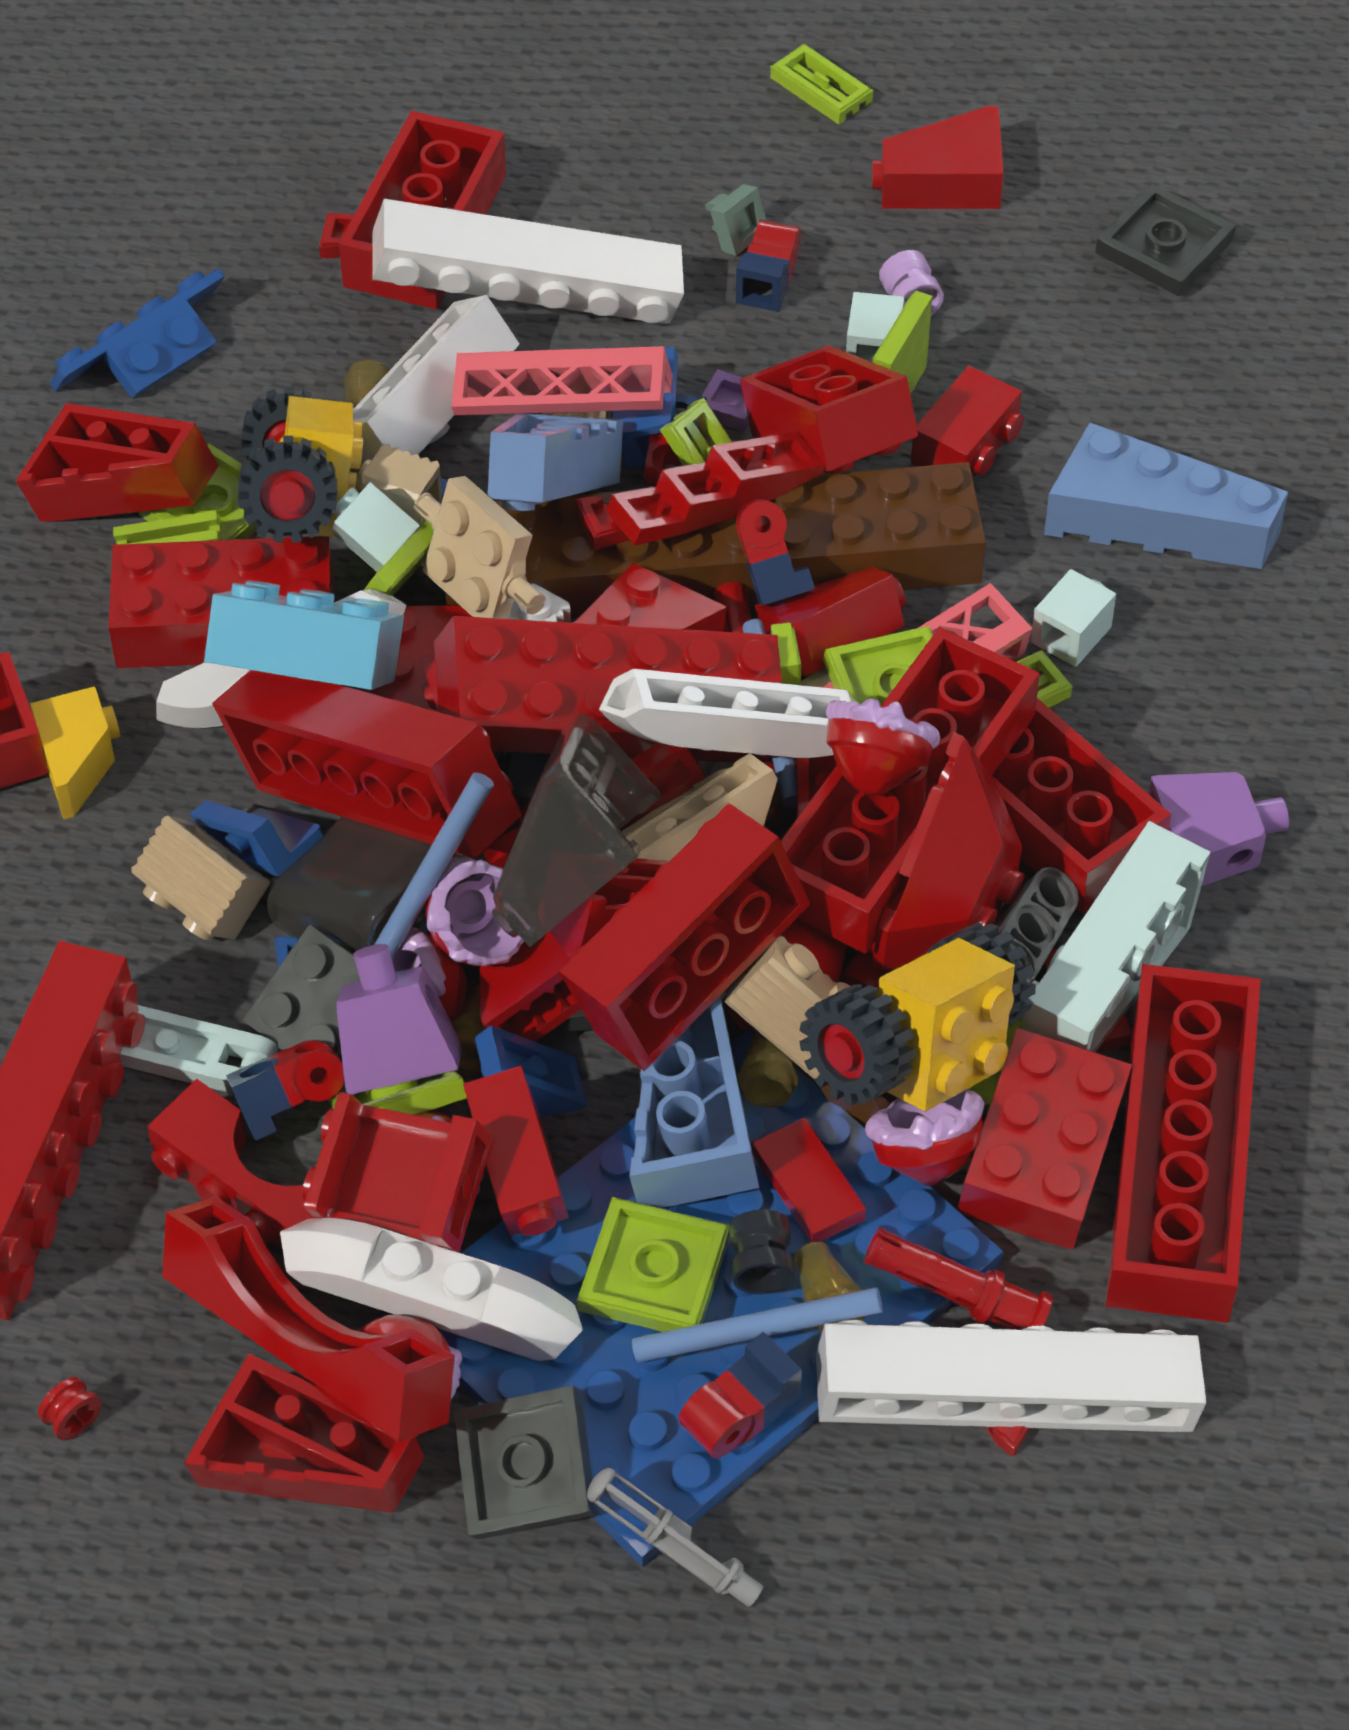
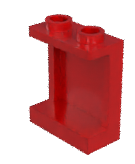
M340 1092L335 1107L328 1110L322 1123L321 1140L323 1145L316 1167H311L305 1177L303 1185L304 1209L314 1218H338L362 1222L459 1253L493 1137L476 1119L453 1115L452 1121L449 1123L368 1106L360 1103L353 1095Z

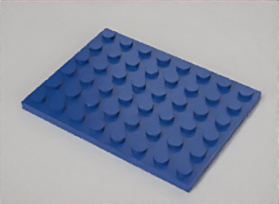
M750 1027L731 1042L751 1148L753 1141L805 1117L865 1206L866 1216L865 1220L812 1245L755 1158L754 1164L759 1188L661 1208L729 1225L734 1217L741 1213L762 1209L778 1211L786 1215L790 1220L791 1243L786 1248V1251L793 1257L795 1274L793 1283L784 1290L771 1294L757 1295L737 1289L733 1284L732 1261L737 1256V1252L730 1246L729 1239L703 1323L877 1287L882 1301L883 1312L848 1320H860L868 1325L899 1326L907 1322H922L929 1325L955 1302L906 1282L886 1271L864 1264V1257L868 1254L866 1250L878 1227H882L907 1241L921 1245L983 1274L987 1270H994L1002 1263L1003 1250L933 1188L924 1186L893 1168L881 1164L876 1158L872 1140L866 1136L865 1128L844 1109L829 1102L817 1085ZM636 1117L558 1177L569 1218L557 1221L556 1225L549 1231L533 1236H525L521 1233L510 1236L503 1220L461 1254L530 1277L568 1299L575 1305L577 1310V1298L612 1197L637 1203L629 1177L631 1157H634L636 1135L634 1129ZM577 1311L583 1328L582 1332L556 1359L536 1361L438 1329L449 1346L460 1350L462 1361L459 1364L461 1370L459 1385L479 1405L570 1385L581 1389L592 1478L601 1470L612 1468L617 1474L661 1506L669 1509L689 1526H692L819 1418L816 1351L824 1324L769 1336L802 1369L800 1400L748 1442L741 1443L733 1451L720 1458H713L678 1421L679 1413L684 1404L699 1388L717 1379L745 1355V1346L753 1339L637 1363L633 1353L632 1338L660 1333L661 1331ZM615 1477L610 1484L655 1515L658 1508ZM602 1495L599 1499L600 1502L643 1532L647 1527L605 1495ZM596 1505L597 1515L591 1517L642 1567L661 1552Z

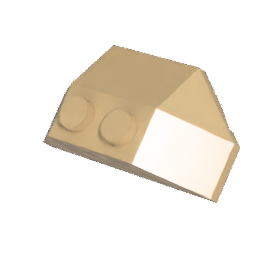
M749 753L738 759L731 768L718 770L694 784L690 790L645 815L598 846L590 854L670 861L697 835L701 826L708 820L713 819L728 803L764 826L778 779L770 767Z

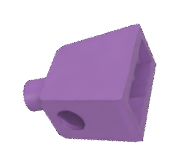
M1237 772L1151 776L1148 794L1171 813L1169 831L1211 852L1202 886L1256 868L1261 862L1266 839L1265 834L1288 830L1289 816L1283 798L1278 797L1254 802L1244 776Z
M376 944L356 951L353 954L360 981L342 986L337 999V1018L347 1094L360 1093L458 1070L463 1052L462 1045L426 970L423 967H416L395 972L387 944Z

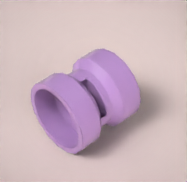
M915 250L898 252L882 265L879 279L887 294L903 296L905 306L912 293L914 294L915 291L925 292V294L932 296L931 315L940 308L943 303L944 293L936 278L931 276V268L922 253Z

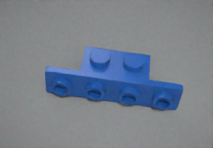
M220 268L207 276H204L201 271L192 274L177 286L176 289L179 293L167 301L162 296L152 299L137 311L136 314L139 318L132 323L124 326L121 321H118L96 337V340L99 342L97 345L85 352L79 346L62 356L55 363L58 370L49 384L57 392L105 362L132 399L207 352L216 344L217 341L193 310L192 306L214 293L225 278V275Z

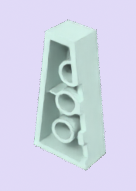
M1149 821L1067 943L1056 951L1040 983L1036 980L1032 982L1036 984V993L1028 997V999L1034 1003L1031 1009L1024 1013L1025 1017L1023 1018L1021 1029L1095 1053L1136 1000L1142 964L1162 966L1190 929L1211 852Z

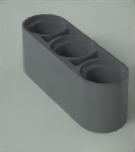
M1046 867L1038 871L1020 888L1018 895L1010 905L1004 903L994 925L999 926L998 936L1008 932L1014 937L1010 945L1013 950L1022 946L1027 955L1020 958L1023 966L1032 965L1034 975L1026 978V982L1029 983L1037 976L1077 907L1079 900L1078 890L1074 882L1066 873L1057 868Z

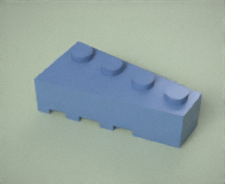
M518 413L491 431L488 496L491 499L502 500L501 508L531 511L535 510V505L541 504V502L620 483L623 420Z
M1089 423L1049 492L1044 535L1063 538L1064 532L1090 536L1089 542L1111 545V540L1143 544L1144 551L1163 553L1165 549L1191 552L1192 558L1262 569L1280 535L1288 491Z
M720 995L645 1071L641 1070L640 1072L642 1081L639 1109L637 1108L634 1129L636 1135L634 1157H631L629 1176L637 1203L664 1208L759 1188L722 997Z

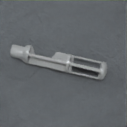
M612 1468L601 1470L593 1478L587 1491V1498L590 1502H594L645 1539L647 1543L655 1546L709 1585L718 1594L729 1593L747 1607H750L758 1598L763 1585L744 1572L743 1564L737 1558H731L722 1564L690 1541L691 1526L625 1480ZM615 1477L658 1508L655 1515L610 1484ZM605 1495L647 1526L643 1532L600 1502L601 1496Z

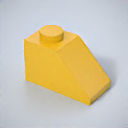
M95 686L30 703L31 711L39 730L48 773L63 820L72 818L77 814L115 761L111 740L120 738L118 723L112 705L102 708Z

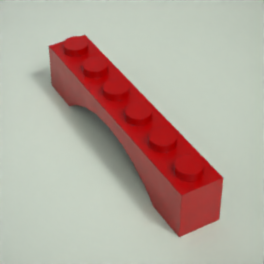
M216 1196L166 1212L162 1277L397 1442L413 1439L419 1434L449 1422L455 1355L414 1328L397 1334L370 1335L351 1330L328 1318L307 1301L284 1275L267 1249L254 1221Z

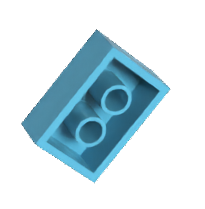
M246 581V584L232 583L231 591L213 594L204 658L205 663L370 690L395 682L404 615L388 613L389 603L356 598L355 602L343 601V605L333 604L334 594L315 590H301L300 593L288 592L287 596L279 595L280 585L259 581Z

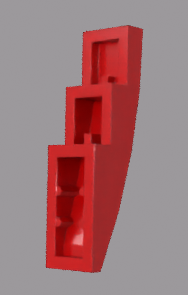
M797 432L713 445L705 463L662 470L656 487L612 494L606 511L633 545L636 546L682 535L732 518L738 514V511L744 504L751 500L763 499L771 501L823 473L826 465Z

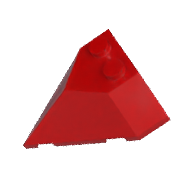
M953 732L945 753L949 755V760L941 773L938 785L932 786L900 868L899 874L904 875L902 890L892 903L885 907L877 928L872 966L880 970L900 968L927 954L931 946L937 944L939 940L974 923L983 922L984 927L989 924L994 925L998 908L1002 903L1010 905L1014 901L1024 880V873L1018 871L1022 844L1000 791L965 737Z

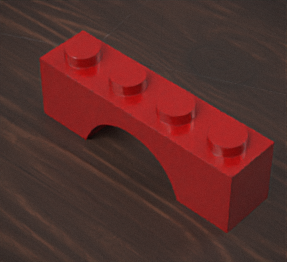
M196 1079L147 1126L153 1150L151 1158L158 1169L173 1180H177L180 1176L195 1186L196 1192L202 1200L216 1196L254 1221L265 1245L272 1242L283 1250L280 1232L302 1221L314 1218L304 1209L303 1185L282 1186L259 1179L243 1166L240 1156L247 1140L242 1112L238 1107L200 1080Z

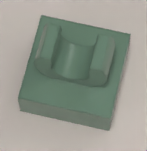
M742 184L731 194L720 193L705 204L706 210L711 212L714 225L711 227L712 230L717 232L722 251L737 256L752 244L759 220H766L758 188Z

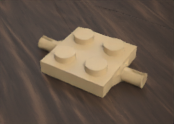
M466 476L448 479L441 504L430 493H424L415 501L417 506H414V511L428 521L434 530L423 572L472 617L508 619L512 604L515 601L530 615L538 613L545 604L542 602L546 601L545 595L527 582L525 576L526 556L533 535Z

